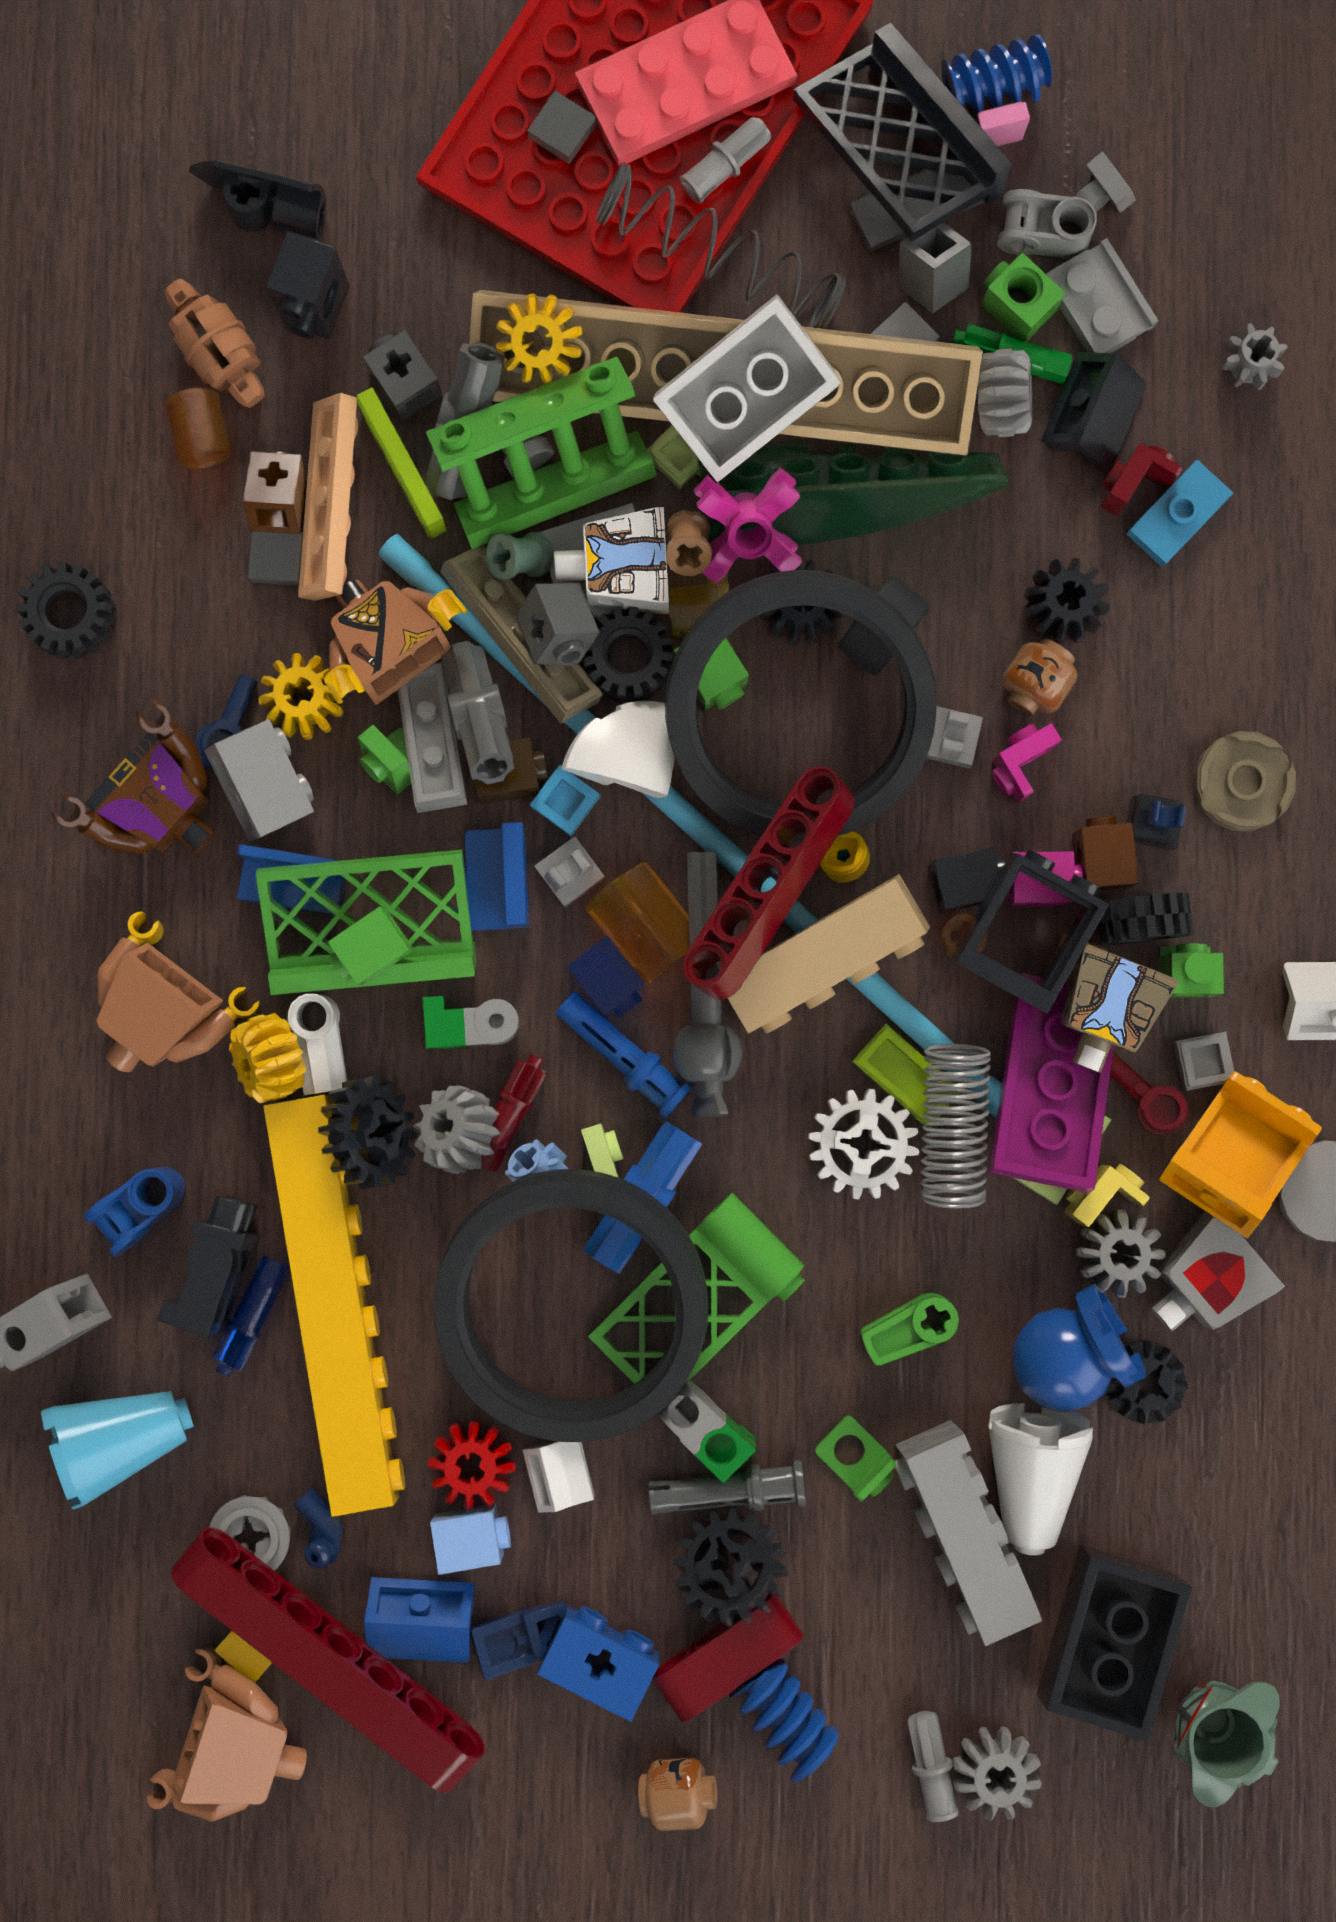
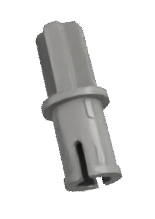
M750 118L722 143L714 142L711 145V152L680 177L684 190L696 203L700 204L714 189L730 176L735 178L740 175L739 167L770 141L771 133L764 122L759 118Z
M921 1711L910 1715L907 1721L916 1761L912 1766V1771L914 1775L919 1776L927 1821H948L959 1815L949 1770L953 1768V1762L951 1758L946 1757L937 1714L930 1711Z

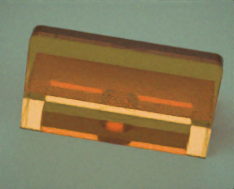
M647 862L640 863L611 881L584 907L645 986L660 977L674 963L685 956L690 949L689 915Z

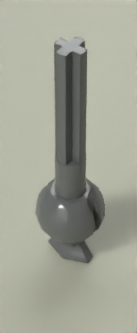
M711 851L687 853L690 947L718 905L716 853ZM719 962L710 966L706 973V980L716 977L719 973ZM690 982L691 1025L681 1029L674 1041L672 1054L674 1064L681 1078L688 1082H694L696 1098L691 1115L696 1117H721L728 1114L727 1107L722 1098L723 1081H729L733 1078L741 1066L743 1053L741 1042L733 1028L727 1024H722L721 1000L707 996Z

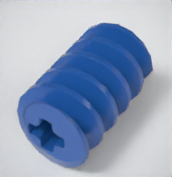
M1040 34L1030 36L1027 44L1021 39L1010 42L1008 49L1002 44H997L991 47L989 55L983 49H978L972 52L970 60L962 53L953 57L951 66L944 58L941 63L943 84L964 108L965 105L970 104L976 117L979 112L983 111L984 100L989 99L993 109L1002 107L1003 95L1008 94L1012 104L1021 102L1022 90H1027L1032 102L1040 101L1041 85L1050 87L1052 82L1050 56L1044 39Z
M779 1658L731 1691L729 1698L741 1693L747 1695V1698L739 1708L740 1713L743 1715L756 1709L759 1711L760 1714L752 1724V1729L756 1732L766 1727H771L772 1732L764 1745L769 1749L783 1743L785 1748L778 1757L777 1762L780 1766L794 1760L797 1762L798 1765L790 1775V1779L794 1783L809 1776L828 1759L837 1743L839 1734L834 1726H824L826 1720L825 1713L822 1709H811L813 1704L812 1696L809 1692L803 1691L798 1693L801 1685L800 1680L795 1675L785 1676L788 1665L784 1659Z

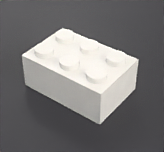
M776 294L657 391L653 400L713 478L719 482L838 387L841 381L840 377Z

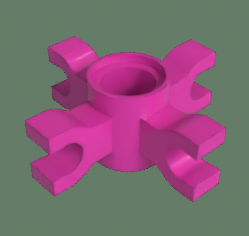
M779 468L758 495L743 493L732 497L709 475L697 485L694 492L701 498L697 502L698 509L725 525V530L715 540L709 542L712 559L709 567L702 572L704 575L717 584L727 574L738 557L755 559L764 555L782 572L795 570L802 563L801 557L795 554V551L798 549L797 543L785 534L775 530L771 524L782 512L792 507L800 498L799 493L793 489L796 481L782 468ZM748 522L758 523L749 530L738 529L741 525Z

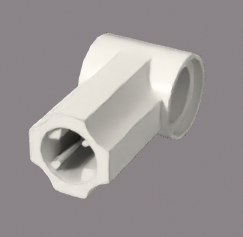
M304 994L299 996L292 1002L288 1010L289 1025L294 1034L297 1035L299 1048L304 1051L301 1054L302 1061L306 1066V1071L303 1074L304 1095L342 1088V1082L348 1081L339 1031L340 1011L337 1004L324 994ZM314 1001L320 1003L325 1008L327 1014L324 1026L317 1031L308 1029L302 1020V1012L305 1006Z

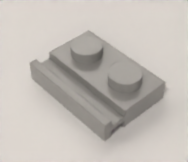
M1108 238L1101 241L1098 246L1091 250H1085L1046 273L1066 293L1059 308L1087 352L1112 353L1136 339L1143 332L1155 328L1159 321Z

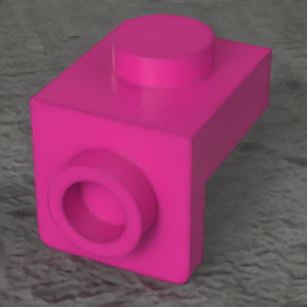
M1033 723L1008 738L1011 747L1000 752L992 760L996 769L992 770L995 783L1006 797L1012 794L1017 803L1033 793V789L1020 768L1054 749L1062 741L1052 723L1040 730Z

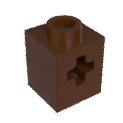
M281 451L270 453L251 452L243 497L250 531L300 534L307 488L301 455L288 454Z
M1116 816L1086 819V827H1081L1072 834L1075 864L1082 866L1083 879L1099 887L1100 891L1128 889L1138 884L1132 823L1117 824Z

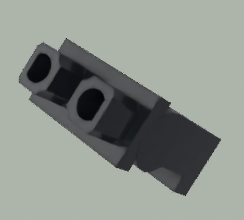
M216 1196L209 1218L194 1221L190 1236L198 1239L191 1244L187 1251L186 1262L189 1273L180 1297L163 1301L157 1321L206 1337L226 1331L248 1264V1250L256 1249L261 1235L249 1231L258 1206L257 1204L232 1196Z

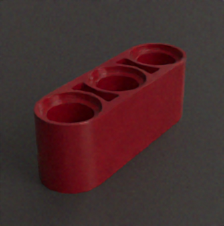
M769 1594L765 1599L771 1609L768 1614L761 1611L758 1607L751 1610L753 1623L748 1625L737 1614L731 1627H726L723 1623H720L671 1657L656 1670L652 1679L681 1722L688 1721L706 1710L789 1652L802 1640L803 1632L779 1596Z

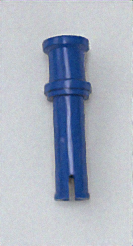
M577 991L573 992L556 1011L555 1016L562 1019L589 1043L593 1049L598 1051L626 1076L624 1082L631 1092L638 1090L659 1109L658 1116L663 1120L676 1109L693 1089L694 1086L691 1083H682L660 1064L662 1058L657 1053L653 1054L650 1051L645 1054L620 1032L615 1025L585 1001Z

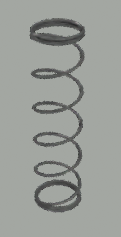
M625 162L620 164L595 219L597 224L600 223L601 226H604L607 223L626 181L625 196L619 221L620 236L626 235L651 204L664 191L668 190L671 197L661 249L663 258L668 257L692 227L705 214L711 212L713 214V229L704 268L705 280L714 275L729 254L744 238L753 234L756 239L755 254L746 290V301L753 299L768 278L790 256H795L798 261L797 276L789 311L796 318L814 293L826 281L832 278L815 308L809 327L820 329L827 327L843 296L846 278L844 276L841 277L838 273L827 275L812 288L794 311L802 275L801 257L798 252L794 251L780 258L751 292L760 253V239L758 232L754 229L738 237L709 272L718 226L717 213L712 207L699 213L666 252L675 207V194L673 187L670 185L659 189L623 231L631 190L632 172L630 164L626 165Z

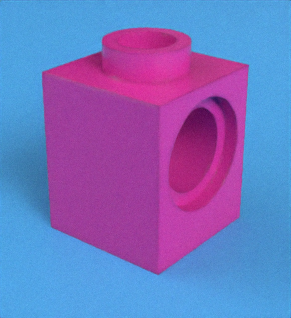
M1013 852L1018 853L1022 856H1025L1026 852ZM1036 852L1055 863L1052 873L1070 881L1073 874L1083 878L1082 866L1074 863V852ZM1021 873L1018 874L1006 895V908L1068 907L1073 904L1072 901Z

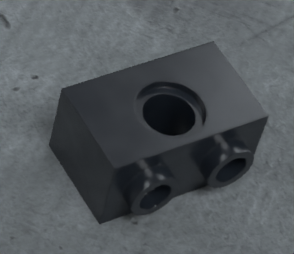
M287 231L266 288L283 324H285V328L289 332L305 339H313L314 335L330 340L350 285L335 247Z

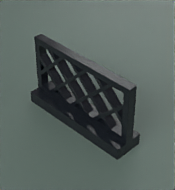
M892 23L875 31L872 44L794 89L793 101L911 241H914L981 199L986 204H989L1003 195L1012 163ZM869 65L881 79L880 87L851 82L852 74ZM821 92L843 95L841 110L820 107L813 97ZM849 96L878 101L875 116L846 111ZM883 102L904 106L911 115L910 122L881 117ZM844 125L873 130L871 145L850 142L843 134ZM879 131L907 136L905 152L876 147ZM913 138L933 141L941 150L940 158L911 153ZM874 161L902 165L901 181L880 178L873 170ZM909 167L936 171V186L929 187L907 183ZM944 173L963 176L972 187L964 192L942 189ZM904 196L933 201L932 211L915 220L903 205Z

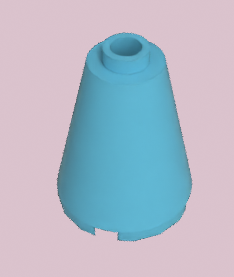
M171 1391L58 1405L41 1411L44 1430L51 1429L54 1437L51 1440L49 1449L67 1500L71 1499V1508L73 1510L85 1506L186 1442L185 1430L194 1427L185 1398L175 1401Z

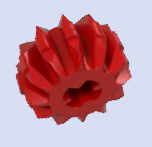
M477 1419L471 1420L468 1436L465 1435L458 1423L451 1425L449 1432L453 1442L443 1437H438L434 1442L435 1448L444 1456H433L428 1460L429 1468L444 1470L443 1473L437 1475L432 1480L433 1488L438 1489L446 1484L452 1487L445 1497V1502L448 1504H452L459 1493L465 1494L464 1507L466 1510H473L476 1494L480 1495L486 1506L493 1505L495 1495L491 1487L499 1492L506 1493L511 1484L501 1474L513 1473L516 1470L515 1461L500 1459V1457L512 1450L513 1445L511 1441H504L495 1446L492 1442L500 1430L495 1425L489 1428L485 1437L479 1436L481 1425ZM472 1453L479 1455L482 1458L479 1467L484 1473L479 1475L478 1470H475L472 1476L466 1474L463 1471L465 1461L460 1456L465 1454L466 1458L469 1459Z

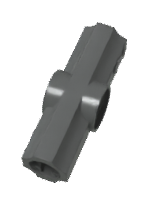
M480 342L462 344L450 391L445 393L435 428L492 406L504 367L505 356L499 354L494 347ZM433 451L425 486L432 489L435 495L446 499L466 498L467 494L457 467L442 472Z
M469 641L452 644L450 650L441 656L442 667L447 687L450 690V694L447 697L458 740L462 739L471 778L484 781L486 784L503 781L505 776L515 768L508 735L506 736L505 729L508 727L497 683H492L483 646L473 645Z

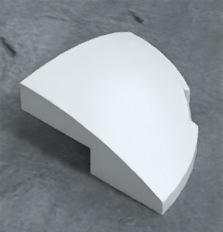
M656 701L629 702L616 706V711L603 719H592L578 733L570 745L561 769L603 785L615 782L658 799L668 796L675 756L668 738L665 703Z

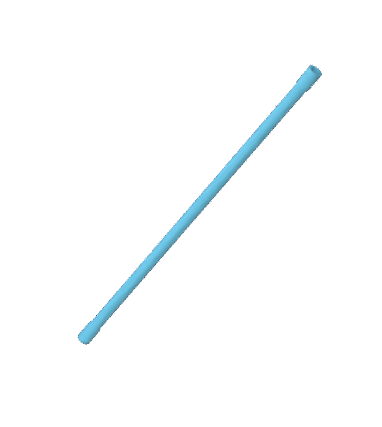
M399 534L389 538L380 549L378 557L409 585L416 587L420 591L436 595L446 589L452 590L468 611L465 614L458 613L454 615L451 620L475 642L483 646L487 653L543 703L452 586L434 571L431 564ZM585 710L564 723L578 734L584 726L596 717L588 710ZM670 785L668 796L659 799L642 793L705 851L716 853V861L732 876L736 877L749 856ZM772 877L767 878L761 887V892L771 890L775 886L776 881ZM796 900L783 922L797 933L815 923L818 919ZM877 972L856 984H853L849 977L846 978L924 1050L933 1045L955 1044ZM976 1065V1066H966V1067H971V1068H976V1069H982L979 1065ZM947 1070L948 1072H966L957 1070ZM981 1075L964 1077L978 1081L985 1079ZM989 1075L990 1080L985 1083L990 1088L989 1092L985 1095L989 1099V1103L984 1107L997 1119L1002 1083L996 1077ZM980 1086L966 1088L976 1092L984 1091V1088ZM974 1098L979 1104L984 1102L982 1098Z

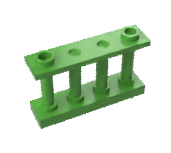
M618 357L594 364L574 374L426 431L442 472L457 467L467 498L453 504L472 549L489 543L496 534H513L657 476L654 462L638 430L629 434L625 430L618 403L636 395ZM599 411L608 442L580 453L571 421ZM552 429L561 461L533 471L523 440ZM504 448L514 479L486 490L475 459Z

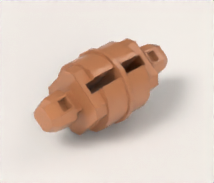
M178 279L165 289V296L171 309L177 315L171 319L168 325L175 334L173 340L184 354V360L188 366L193 367L204 384H210L211 387L222 392L228 390L238 403L248 408L256 405L265 396L262 384L256 374L252 372L259 366L261 361L254 353L256 346L246 333L242 321L236 319L226 303H219L218 300L208 294L201 297L188 282Z

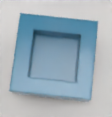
M559 765L532 801L530 807L572 837L601 796L572 773L562 770V766Z

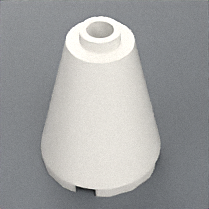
M1025 1403L1001 1405L991 1410L988 1428L1003 1527L1008 1536L1009 1543L1014 1545L1016 1551L1026 1555H1041L1045 1552V1549L1052 1548L1057 1543L1093 1440V1427L1089 1428L1090 1421L1085 1416L1074 1411L1064 1413L1042 1407L1041 1413L1024 1412Z

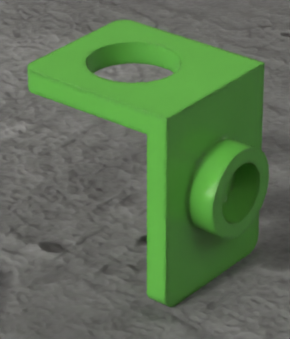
M846 1415L815 1447L816 1454L851 1488L854 1496L860 1502L869 1494L872 1497L879 1494L894 1476L891 1471L896 1467L897 1463L892 1456L850 1415ZM846 1435L858 1437L864 1445L862 1458L852 1465L839 1462L834 1454L836 1442Z

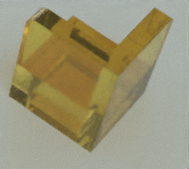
M727 574L717 584L707 577V582L704 585L675 587L668 590L672 639L684 638L707 608L729 592Z

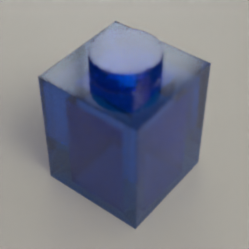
M608 936L567 967L605 1017L615 1012L621 1018L643 1001L638 992L645 988V983Z

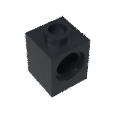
M994 847L936 859L928 865L939 914L970 908L983 903L1005 864L1003 857L996 858Z

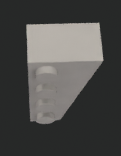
M949 1420L895 1444L901 1457L895 1460L897 1463L895 1470L904 1490L906 1491L914 1487L922 1506L913 1509L925 1538L927 1539L935 1535L943 1554L934 1557L946 1586L948 1587L956 1583L964 1602L955 1605L967 1634L970 1635L977 1632L984 1645L987 1646L1043 1621L1020 1565L1013 1552L1010 1553L1006 1545L1009 1543L1002 1522L993 1505L987 1502L985 1495H988L987 1492L989 1491L982 1474L977 1469L971 1456L966 1454L971 1451L965 1434Z

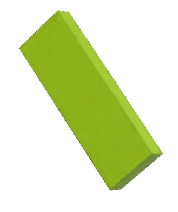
M371 387L358 394L356 401L360 412L426 535L433 539L447 531L443 517L374 389Z

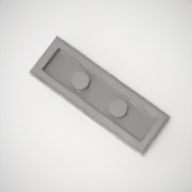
M443 662L432 664L398 689L413 797L417 813L467 805L457 734L447 697L450 694V690L447 687L442 667Z

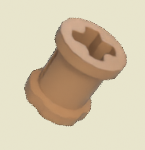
M682 510L673 514L667 521L666 540L668 545L666 548V562L671 570L683 576H695L702 573L709 567L712 559L711 546L708 542L710 523L700 512Z

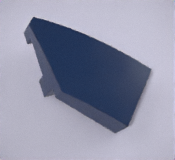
M558 1600L472 1625L470 1627V1636L482 1678L486 1681L534 1664L537 1658L542 1660L548 1648L546 1645L560 1617L563 1618L567 1611L565 1601Z

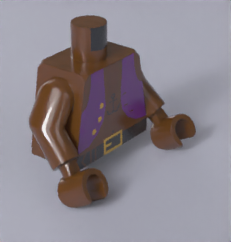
M153 698V703L161 710L160 718L149 722L143 719L139 711L136 712V717L141 727L148 733L84 803L92 810L86 812L84 804L78 798L65 793L61 796L74 803V813L68 818H61L51 811V816L63 826L75 827L78 825L80 833L109 850L144 854L154 847L164 853L176 840H179L194 855H198L209 846L216 835L209 826L198 818L210 802V799L204 793L209 781L205 766L193 740L176 722H170V714L164 703L159 699Z

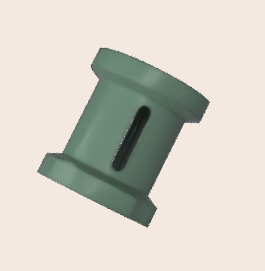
M531 532L523 538H514L510 534H496L488 543L486 561L490 572L498 579H511L517 573H526L530 577H543L549 572L550 566L553 563V549L551 542L541 532Z

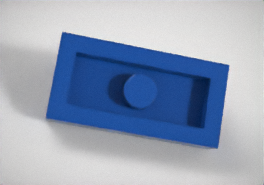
M502 823V829L466 831V878L472 930L530 928L526 839L523 823Z
M239 844L237 855L242 857L244 861L237 899L260 904L256 880L258 868L338 860ZM341 875L327 876L317 889L341 906L346 879ZM317 877L304 879L308 881L310 884H313ZM290 880L270 881L272 898L285 908L292 909L305 893V891ZM310 897L300 909L302 911L334 915V913L313 897Z
M371 1577L364 1620L366 1643L384 1658L469 1662L474 1583Z

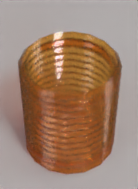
M191 388L179 391L168 397L165 405L179 464L187 468H205L220 464L229 459L232 451L229 445V437L227 436L226 423L224 422L225 419L218 392L210 388Z

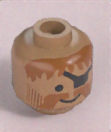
M1041 639L1039 643L1030 642L1024 644L1002 677L1003 686L1010 694L1007 700L1008 703L1017 711L1030 717L1036 711L1045 714L1056 712L1077 681V671L1073 666L1075 662L1074 656L1064 647L1049 639Z
M697 1758L656 1760L650 1765L648 1773L641 1774L639 1778L638 1796L641 1815L643 1818L649 1817L652 1825L660 1831L700 1828L705 1823L708 1809H716L717 1806L716 1779L714 1776H706L705 1769Z

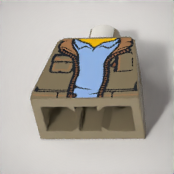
M1087 944L1070 973L1060 1025L1082 1033L1071 1062L1101 1073L1112 1045L1135 1053L1171 997L1179 980Z

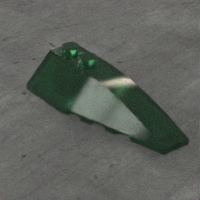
M791 441L766 443L718 482L732 497L743 493L758 495L764 489L771 476L779 468H782L795 479L796 485L793 489L799 493L800 498L792 507L782 512L771 524L775 530L791 538L797 545L865 535L906 525L958 508L1007 488L1008 476L998 453L968 452L967 455L931 451L929 458H918L916 454L906 451V448L885 447V453L882 455L857 454L856 445L836 444V453L809 451V442ZM696 456L698 485L707 475L711 478L713 476ZM699 509V512L710 523L708 542H711L725 530V525L709 517ZM748 522L741 525L738 529L749 530L758 523Z

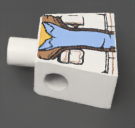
M656 507L588 522L583 525L584 550L554 551L556 582L586 580L588 605L605 608L621 607L622 610H629V606L638 607L639 612H646L647 610L650 613L669 614L664 507Z

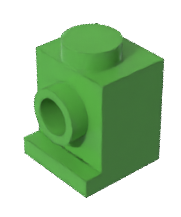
M1200 943L1177 944L1176 947H1158V972L1179 980L1171 997H1213L1224 994L1223 953H1210V947H1207V944Z

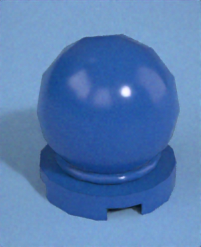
M1096 1284L1076 1293L1077 1311L1055 1308L1038 1313L1019 1331L1012 1348L1011 1368L1021 1390L1040 1407L1064 1413L1089 1407L1105 1394L1112 1378H1117L1125 1387L1146 1378V1371L1139 1353L1129 1356L1119 1337L1120 1334L1127 1331L1123 1321L1106 1294L1098 1291Z

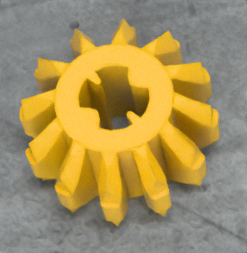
M531 293L526 296L525 302L528 314L516 302H512L507 307L509 314L517 324L508 320L498 321L496 328L503 333L511 335V339H505L496 343V350L498 352H505L513 349L515 356L510 358L504 366L508 371H511L520 362L525 364L526 366L522 373L523 382L529 383L534 377L536 368H539L541 380L544 384H548L553 381L551 364L564 376L571 371L569 363L561 354L571 358H579L581 356L582 349L577 345L568 343L567 339L581 336L583 328L582 326L565 327L564 322L575 313L572 307L565 308L558 316L553 313L557 305L556 296L549 295L544 303L543 310H540L536 294ZM539 326H543L549 331L545 337L552 336V346L546 345L540 352H537L531 348L530 345L534 343V340H527V332H534Z
M294 653L291 659L292 668L287 669L283 662L277 660L273 665L280 674L277 679L270 676L262 677L261 683L273 692L260 696L259 704L265 708H272L268 712L266 720L270 719L272 726L282 723V732L286 737L291 738L296 733L298 727H300L302 737L305 740H311L314 734L313 725L318 724L322 731L328 733L332 728L325 719L327 714L334 717H342L344 711L339 705L331 702L335 701L324 682V678L330 672V669L323 670L324 661L321 657L315 655L305 666V661L301 654ZM308 689L313 698L310 702L301 700L298 705L292 698L294 693H304Z
M276 1013L265 1016L261 1014L249 1018L248 1021L239 1024L231 1030L230 1039L232 1043L229 1045V1050L233 1056L232 1066L235 1067L238 1081L243 1083L247 1095L253 1097L259 1103L274 1102L287 1097V1095L303 1087V1074L306 1071V1066L302 1061L301 1054L304 1051L299 1048L297 1035L291 1032L290 1025L285 1019H281Z

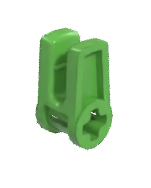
M929 1292L921 1294L864 1326L860 1330V1335L872 1361L878 1366L946 1342L953 1337L958 1329L959 1318L957 1310L951 1302L940 1294ZM932 1305L938 1312L944 1310L946 1312L945 1315L939 1318L941 1327L933 1330L929 1324L921 1325L920 1323L927 1318L925 1309Z

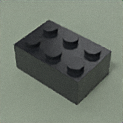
M1079 1545L1037 1691V1696L1046 1710L1149 1742L1193 1587L1177 1574Z

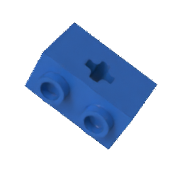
M567 1606V1611L540 1661L537 1675L631 1722L659 1666V1652L653 1649L654 1642L636 1631L627 1629L624 1635L606 1626L608 1619L591 1608L581 1606L579 1611ZM602 1649L608 1650L610 1652V1661H605L600 1668L595 1667L592 1664L593 1655L598 1656Z

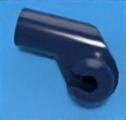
M311 1487L294 1506L311 1524L309 1546L304 1549L305 1560L314 1568H324L334 1562L341 1551L343 1522L340 1516H331L330 1505Z

